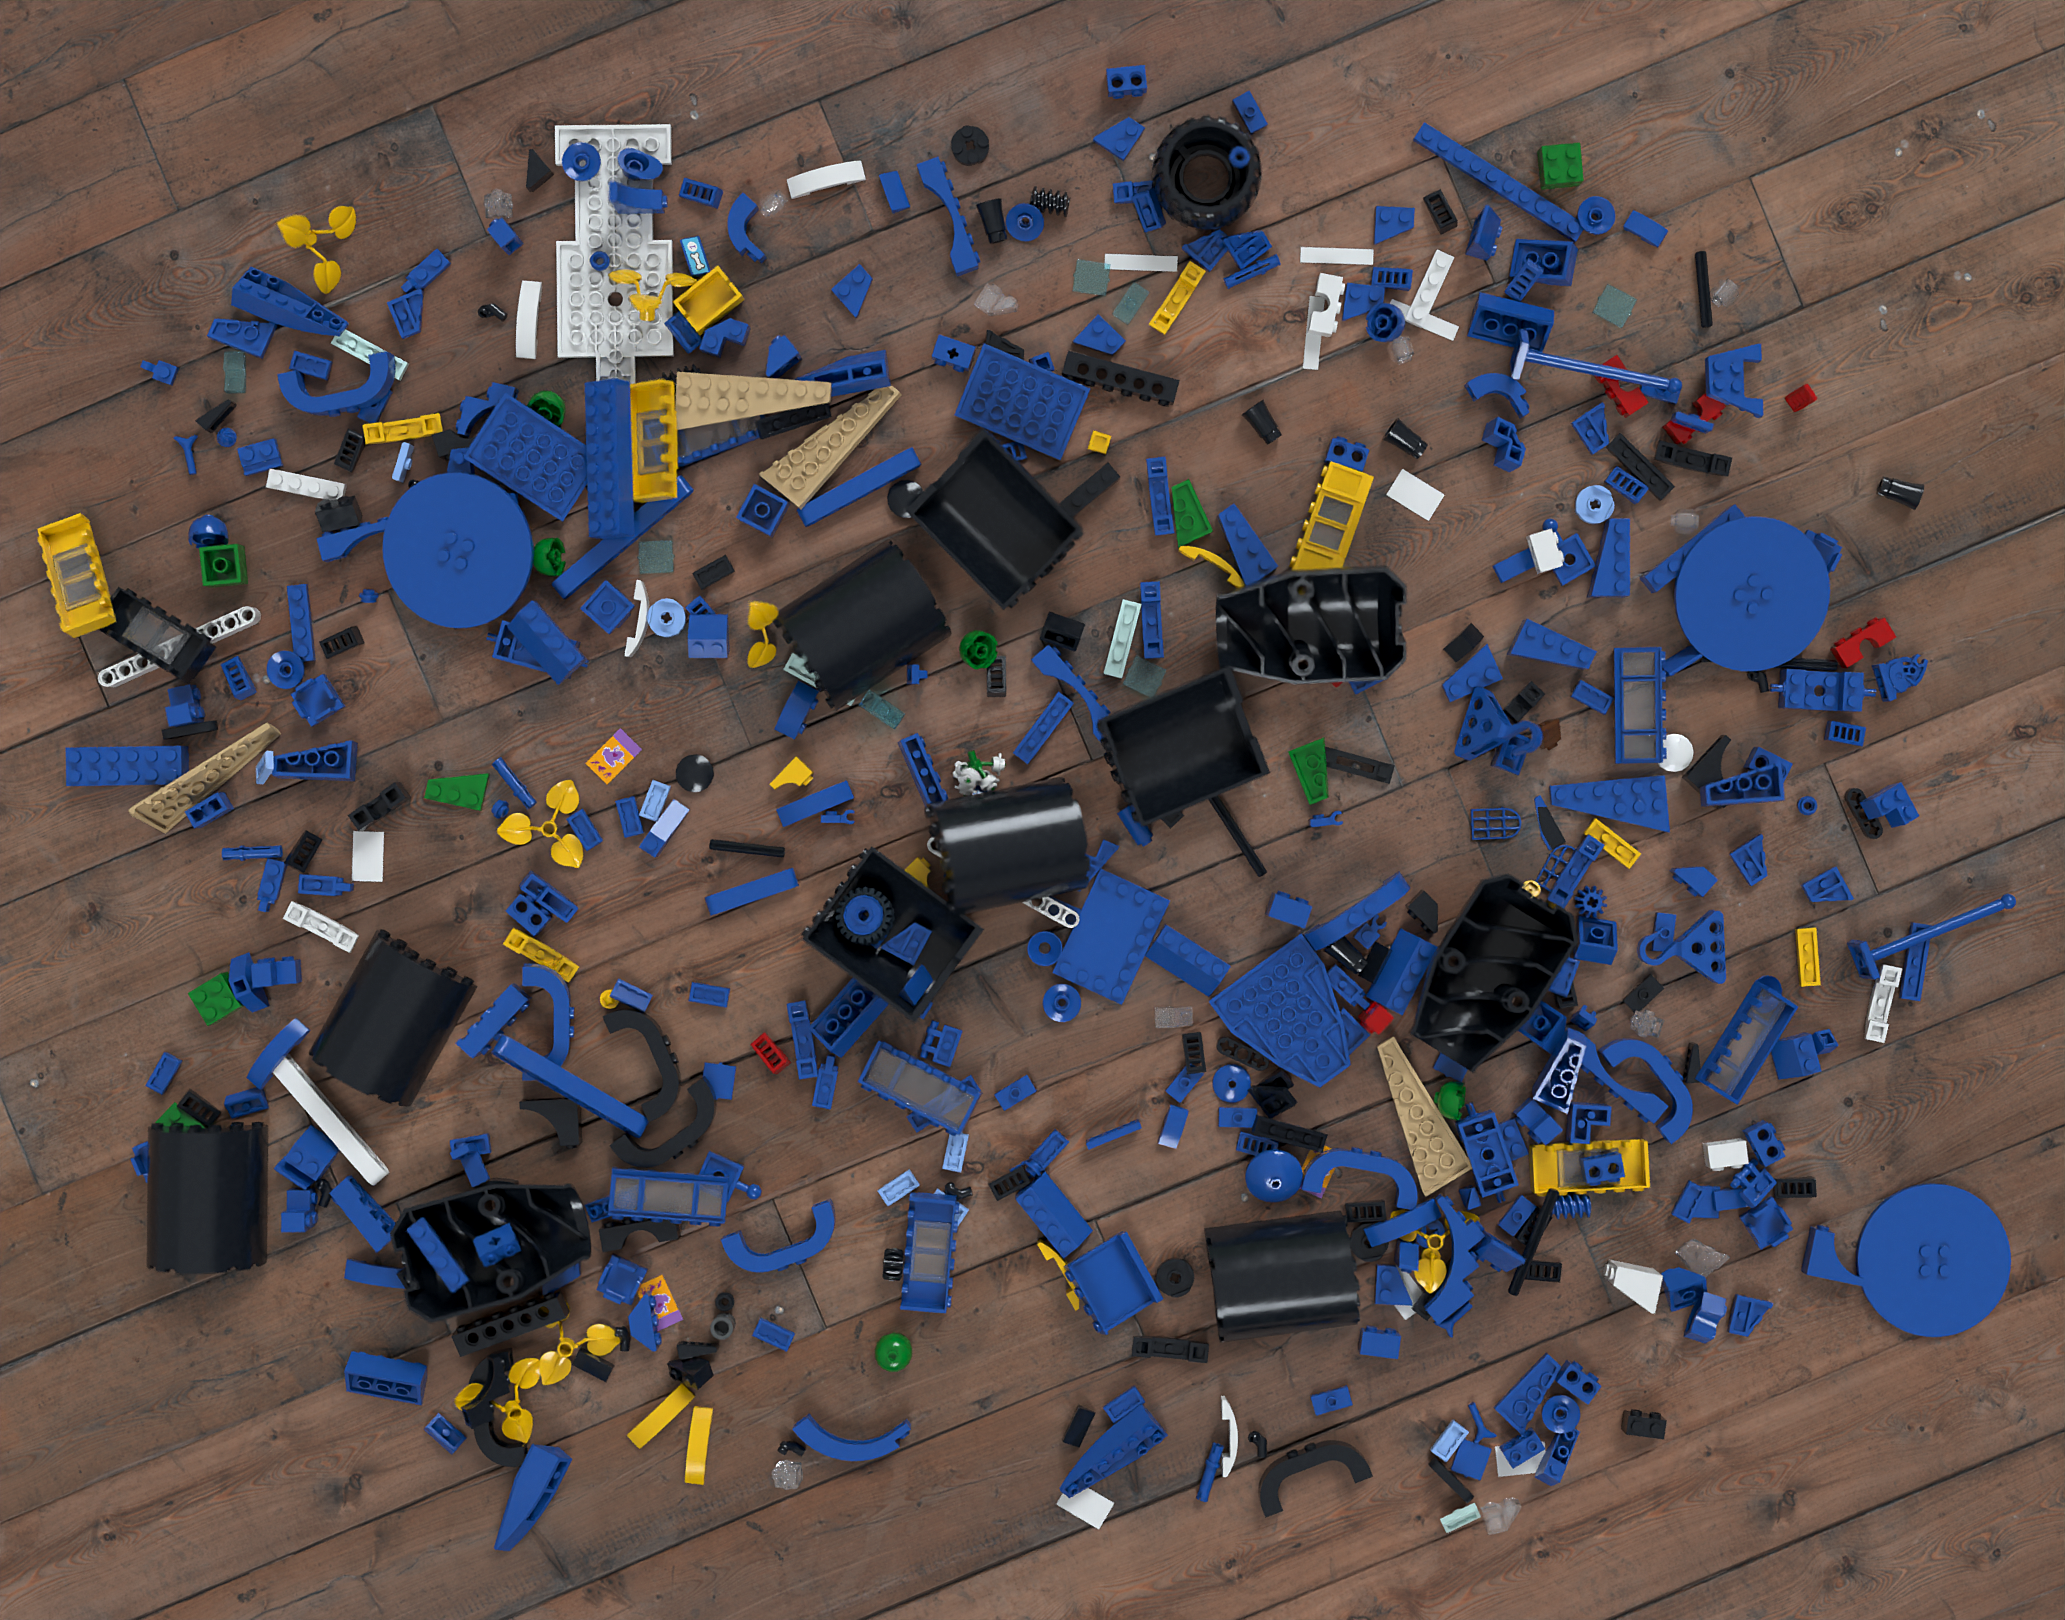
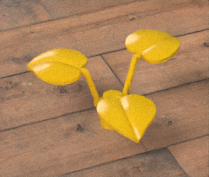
M338 206L331 211L328 219L329 225L332 228L330 230L313 229L311 231L309 220L301 215L289 216L276 223L285 242L289 246L297 248L304 244L307 249H310L323 261V263L315 265L313 274L317 287L324 294L330 293L338 284L341 277V269L335 261L330 260L327 262L326 258L316 251L312 245L317 241L316 234L335 232L336 237L339 239H345L350 236L356 225L355 210L351 206Z
M622 269L607 275L611 280L620 284H635L637 294L630 295L629 301L640 312L639 318L644 321L655 320V310L662 304L661 298L667 285L685 287L698 282L693 277L683 273L667 274L659 296L655 297L641 294L638 280H641L642 276L636 271Z
M749 603L748 625L754 630L762 629L765 639L764 643L757 642L751 647L747 658V664L750 668H756L769 663L776 654V647L774 644L769 643L765 626L770 625L776 619L778 609L769 603Z
M572 780L561 781L549 790L546 803L550 808H554L555 812L552 819L545 821L542 827H530L531 822L526 815L514 813L509 815L497 829V833L504 840L517 845L525 844L532 839L530 830L541 831L546 837L553 836L558 840L551 847L553 860L560 865L579 868L581 865L583 847L580 840L573 834H566L561 839L556 834L557 824L554 822L559 810L562 813L568 814L573 812L579 804V795Z
M1409 1209L1393 1211L1390 1219L1409 1211ZM1460 1211L1466 1218L1464 1223L1470 1219L1474 1223L1480 1221L1478 1216L1470 1212ZM1446 1219L1444 1224L1448 1231L1442 1236L1437 1234L1428 1236L1418 1229L1399 1237L1404 1241L1411 1242L1419 1234L1426 1238L1427 1246L1432 1249L1430 1260L1426 1258L1420 1259L1418 1271L1414 1270L1416 1280L1428 1293H1432L1440 1287L1447 1273L1444 1261L1440 1259L1433 1260L1436 1250L1443 1246V1239L1450 1234Z
M541 1307L544 1312H549L547 1307ZM568 1316L563 1320L546 1325V1327L552 1328L558 1323L560 1343L557 1348L558 1353L556 1351H548L540 1358L539 1372L542 1384L550 1385L557 1383L569 1374L571 1360L567 1357L572 1354L574 1348H578L581 1344L588 1342L587 1348L593 1355L603 1356L611 1352L620 1343V1337L614 1335L615 1330L604 1324H594L587 1330L588 1338L574 1343L571 1338H564L561 1321L566 1320Z
M537 1358L522 1359L516 1362L509 1370V1380L515 1384V1400L508 1401L505 1406H501L493 1400L489 1401L507 1415L502 1423L504 1435L525 1444L528 1442L532 1432L533 1418L528 1410L522 1409L519 1405L518 1386L522 1389H529L538 1382L540 1377V1360ZM473 1383L466 1386L454 1400L456 1407L462 1411L461 1407L472 1401L481 1391L483 1385Z

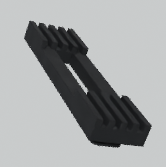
M1325 746L1327 767L1390 784L1395 765ZM1340 756L1373 765V772L1370 773L1337 764V757Z

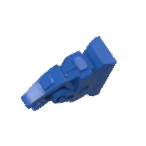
M1915 654L1912 658L1901 657L1889 660L1885 664L1871 665L1882 701L1888 702L1897 699L1896 693L1905 692L1907 688L1916 686L1923 678L1928 660L1922 659L1921 664H1918L1917 659L1921 655Z

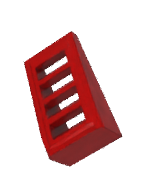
M1807 383L1785 396V400L1793 412H1797L1818 400V397Z
M766 1032L750 1044L773 1074H779L791 1063ZM766 1040L767 1044L760 1049L758 1046ZM771 1047L772 1049L765 1055L764 1052ZM776 1053L777 1056L770 1061L769 1058ZM782 1060L777 1066H774L777 1061Z

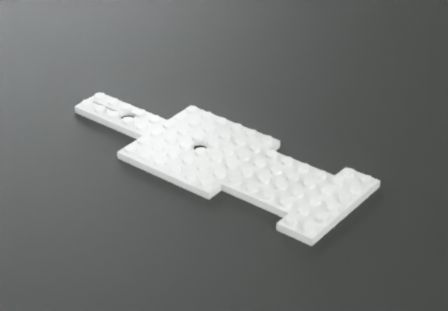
M671 125L555 126L556 166H562V157L565 150L570 145L578 142H585L595 147L601 158L600 169L592 179L587 181L575 180L576 241H556L558 357L596 358V381L617 378L629 381L630 384H635L636 357H674V336L664 324L674 315L673 286L671 284L667 285L661 298L662 304L655 310V320L644 321L639 318L640 312L629 301L630 295L637 294L635 284H620L611 280L607 275L622 269L636 271L642 276V279L638 280L641 294L658 297L666 281L665 276L673 273V241L654 240L653 214H618L609 201V181H617L628 187L653 190V179L637 181L628 179L623 174L617 157L623 149L634 148L655 157L662 165H672ZM582 160L579 165L585 166L586 161ZM597 251L605 252L610 259L608 268L603 271L595 270L590 263L592 254ZM602 258L597 260V264L601 265L604 262ZM613 292H618L623 297V302L617 307L611 306L608 302V298Z

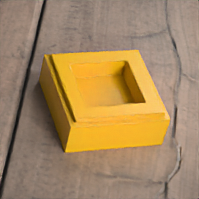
M1093 430L1088 450L1106 455L1111 436Z

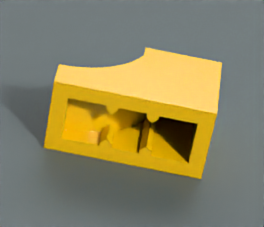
M795 757L769 785L775 790L787 783H796L798 786L804 784L807 786L813 780L812 775L814 772L800 758Z
M917 857L905 871L929 888L928 874L931 872L929 869L931 865L924 857L922 859Z

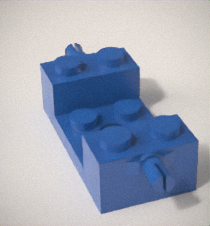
M502 620L498 635L488 633V636L494 638L487 637L486 640L496 642L492 658L546 672L507 628L510 622ZM570 639L579 649L581 642ZM582 664V665H581L582 667H585V668L588 667L587 664Z
M1783 669L1780 670L1779 684H1770V687H1775L1770 688V692H1779L1778 708L1860 712L1862 711L1864 696H1876V693H1868L1876 692V689H1864V673L1820 672ZM1817 685L1823 688L1821 696H1816L1814 693V688Z
M1473 1102L1467 1103L1465 1106L1469 1115L1454 1123L1460 1140L1464 1144L1474 1174L1473 1179L1478 1194L1482 1198L1495 1194L1498 1203L1504 1202L1506 1199L1503 1191L1516 1187L1519 1184L1495 1112L1490 1109L1478 1113L1475 1111ZM1490 1149L1493 1152V1156L1491 1159L1486 1160L1483 1158V1152Z

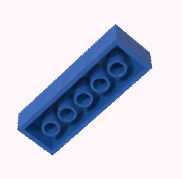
M189 746L66 748V786L168 785L189 772Z

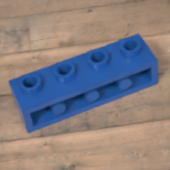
M916 733L897 742L924 806L926 807V804L948 800L946 791L941 788L939 774L932 767V758L926 753L924 748L926 745L922 736L919 737V734Z

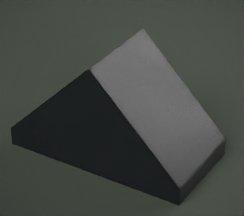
M529 149L526 188L529 192H534L554 174L533 149Z
M1470 623L1443 650L1457 663L1473 650L1484 636Z
M1279 1067L1258 1083L1257 1086H1276L1290 1089L1294 1084Z

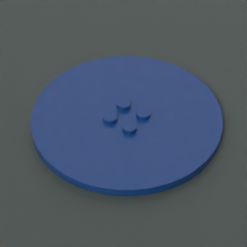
M444 473L420 481L398 500L385 526L383 560L393 589L403 603L414 613L440 626L469 628L497 619L518 601L528 584L532 571L534 557L533 540L524 513L504 489L490 480L477 475Z
M1756 516L1733 519L1705 533L1685 556L1677 574L1674 590L1676 616L1689 643L1708 660L1720 666L1738 671H1761L1774 668L1800 654L1819 632L1825 620L1830 600L1828 571L1820 552L1813 542L1790 524L1773 518Z
M1927 1183L1914 1185L1886 1198L1876 1207L1865 1222L1856 1249L1857 1275L1865 1279L1861 1289L1870 1305L1881 1317L1895 1327L1924 1337L1954 1335L1981 1322L2000 1301L2006 1289L2011 1269L2009 1241L1996 1214L1975 1195L1946 1184Z

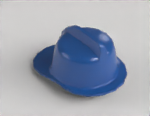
M634 148L623 149L617 157L623 174L631 180L655 179L661 175L663 170L662 164L658 159Z

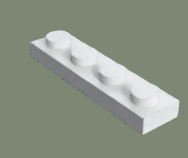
M1438 249L1436 250L1406 315V322L1419 328L1423 327L1454 260L1453 256Z
M269 469L266 487L324 500H335L345 496L347 485Z

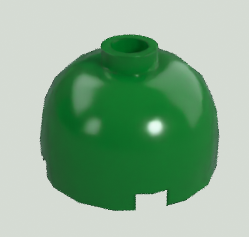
M540 391L535 393L527 404L528 408L557 427L563 423L566 413L565 403L555 392Z
M552 537L537 542L533 548L534 567L539 573L546 576L561 575L566 565V560L562 561V553H565L562 541L559 538Z
M975 630L967 633L962 638L959 645V654L963 662L973 669H985L997 657L996 645L998 646V643L991 634Z
M1451 1081L1445 1083L1440 1091L1435 1093L1434 1103L1438 1104V1110L1445 1118L1457 1121L1461 1119L1462 1112H1459V1110L1464 1107L1466 1096L1464 1082Z
M897 1332L883 1335L877 1341L875 1347V1359L878 1365L888 1372L903 1370L910 1363L913 1355L910 1340Z

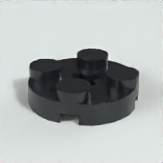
M968 125L959 129L951 141V150L954 158L965 166L982 163L989 153V139L985 132L978 127ZM971 141L974 142L975 149L966 150L967 146L965 144Z
M1370 1222L1358 1225L1352 1230L1350 1236L1352 1252L1365 1262L1379 1260L1387 1251L1389 1242L1374 1247H1368L1367 1244H1364L1367 1238L1364 1228L1374 1224Z
M1182 1258L1167 1259L1157 1268L1156 1282L1164 1294L1171 1297H1181L1191 1290L1195 1279L1194 1272L1189 1263ZM1172 1273L1180 1274L1181 1277L1178 1278V1282L1175 1283L1174 1280H1170Z

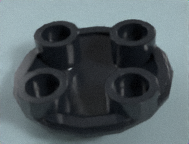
M901 480L895 483L887 496L890 510L898 517L912 518L906 510L922 494V487L910 480Z
M698 754L684 757L676 768V779L679 785L686 791L701 792L712 783L714 778V771L710 761Z

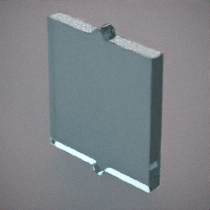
M1077 259L1076 272L1073 274V277H1075L1073 291L1106 296L1107 285L1110 282L1109 272L1111 264Z
M1607 284L1602 295L1598 297V302L1592 313L1623 328L1628 316L1632 315L1631 311L1637 299Z
M672 540L638 542L639 556L637 559L639 560L640 574L674 572L673 558H675V555H673Z
M1136 656L1131 668H1128V674L1123 685L1150 698L1154 697L1158 687L1162 685L1161 681L1166 670Z

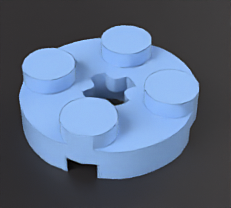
M1599 485L1583 489L1575 499V513L1582 521L1588 524H1599L1607 520L1612 515L1615 506L1612 494L1608 489ZM1597 500L1599 508L1591 509L1590 501Z
M664 598L658 600L649 608L647 622L657 635L672 637L678 635L685 627L686 613L684 607L677 601ZM668 612L670 613L669 615L672 617V620L668 621V623H665V620L662 619V615H666V613Z

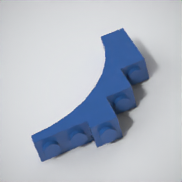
M1441 1194L1435 1197V1200L1443 1210L1449 1225L1452 1255L1449 1270L1443 1284L1435 1296L1424 1306L1438 1325L1474 1296L1471 1292L1473 1287L1467 1280L1464 1282L1462 1280L1480 1266L1476 1262L1479 1258L1472 1250L1470 1252L1468 1250L1485 1237L1483 1234L1485 1229L1478 1221L1474 1223L1470 1219L1464 1223L1466 1220L1464 1215L1460 1211L1455 1212L1452 1208L1454 1203L1448 1196L1443 1197Z

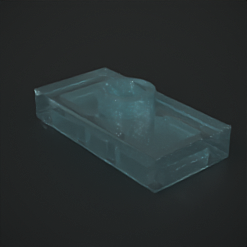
M1133 282L1112 315L1129 325L1150 292Z

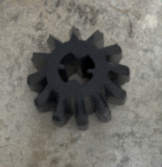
M891 1248L884 1251L882 1273L884 1280L900 1281L902 1278L904 1256L902 1250Z

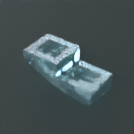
M243 351L224 352V391L226 393H246L245 353Z

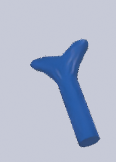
M193 435L188 439L175 436L173 439L184 449L189 475L197 474L192 446L198 435Z
M1467 1301L1450 1318L1445 1319L1439 1325L1434 1321V1324L1446 1329L1448 1335L1452 1338L1454 1324L1473 1306Z
M1475 1402L1468 1404L1478 1429L1474 1443L1480 1442L1483 1438H1495L1497 1435L1490 1432L1484 1426Z

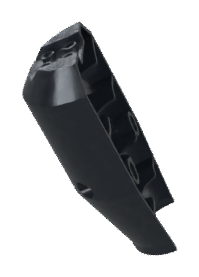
M1379 565L1290 570L1226 593H1217L1216 638L1219 668L1221 669L1229 665L1231 670L1291 684L1387 680L1406 661V640L1402 634V625L1399 624V617H1402L1401 605L1407 604V585L1387 566Z
M1510 874L1481 879L1431 958L1413 1026L1408 1032L1473 1073L1481 1063L1530 1020L1578 943L1573 914L1555 903L1537 899L1531 892L1523 888L1525 885L1523 882Z
M571 1183L565 1185H488L406 1208L390 1232L394 1252L403 1253L401 1261L406 1266V1282L411 1287L410 1289L403 1290L407 1309L429 1323L521 1299L574 1265L591 1257V1237L587 1217L579 1194ZM492 1201L495 1202V1209L492 1207ZM421 1218H425L469 1278V1281L455 1292H451L407 1231L408 1228ZM510 1223L521 1251L485 1267L478 1255L473 1239ZM511 1278H513V1280H514V1283H513L512 1286H511V1283H510V1282H511Z

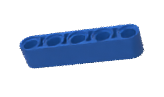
M790 868L707 896L705 901L711 916L797 887L799 883L794 869Z

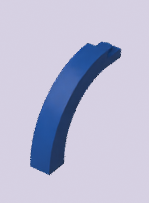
M809 1413L795 1423L792 1429L808 1446L823 1455L839 1460L864 1461L884 1456L899 1448L900 1441L898 1438L903 1439L910 1434L911 1424L906 1419L879 1437L867 1440H849L826 1431Z

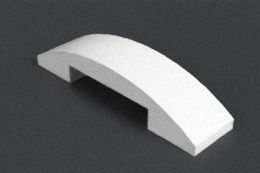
M852 161L799 174L787 179L791 198L794 199L829 187L864 181L866 178L861 161Z
M522 281L516 325L517 358L536 359L538 341L536 335L542 282Z
M641 580L636 581L634 599L641 601L635 638L627 637L626 657H632L636 653L648 627L649 598L644 582Z
M291 901L283 917L288 922L327 939L333 945L351 953L359 937L358 934L342 924Z
M1882 964L1879 970L1880 978L1876 979L1870 997L1865 1024V1039L1885 1043L1889 1026L1887 1019L1895 987L1899 985L1902 968Z
M1221 1396L1222 1420L1229 1419V1453L1221 1454L1222 1476L1227 1477L1233 1467L1237 1454L1238 1431L1232 1408L1226 1397Z

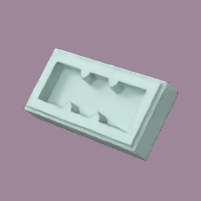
M1473 1503L1462 1509L1454 1510L1452 1514L1440 1520L1446 1533H1449L1481 1516L1476 1504Z

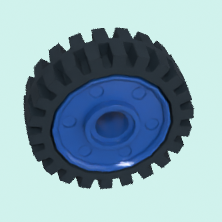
M863 887L856 888L855 891L851 890L848 895L843 897V901H840L838 904L839 908L836 910L837 926L840 932L855 944L862 946L877 944L878 941L884 940L885 936L889 935L890 928H893L892 923L895 921L892 904L884 894L873 888ZM868 912L869 918L862 921V915Z

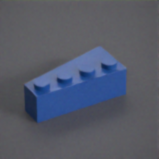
M1524 619L1507 655L1586 670L1589 669L1597 651L1529 619Z
M352 1175L346 1177L330 1192L333 1202L341 1207L376 1253L392 1241L390 1232L396 1222Z

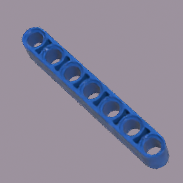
M913 447L815 498L808 502L801 510L798 508L796 511L804 526L808 527L917 469L922 464Z

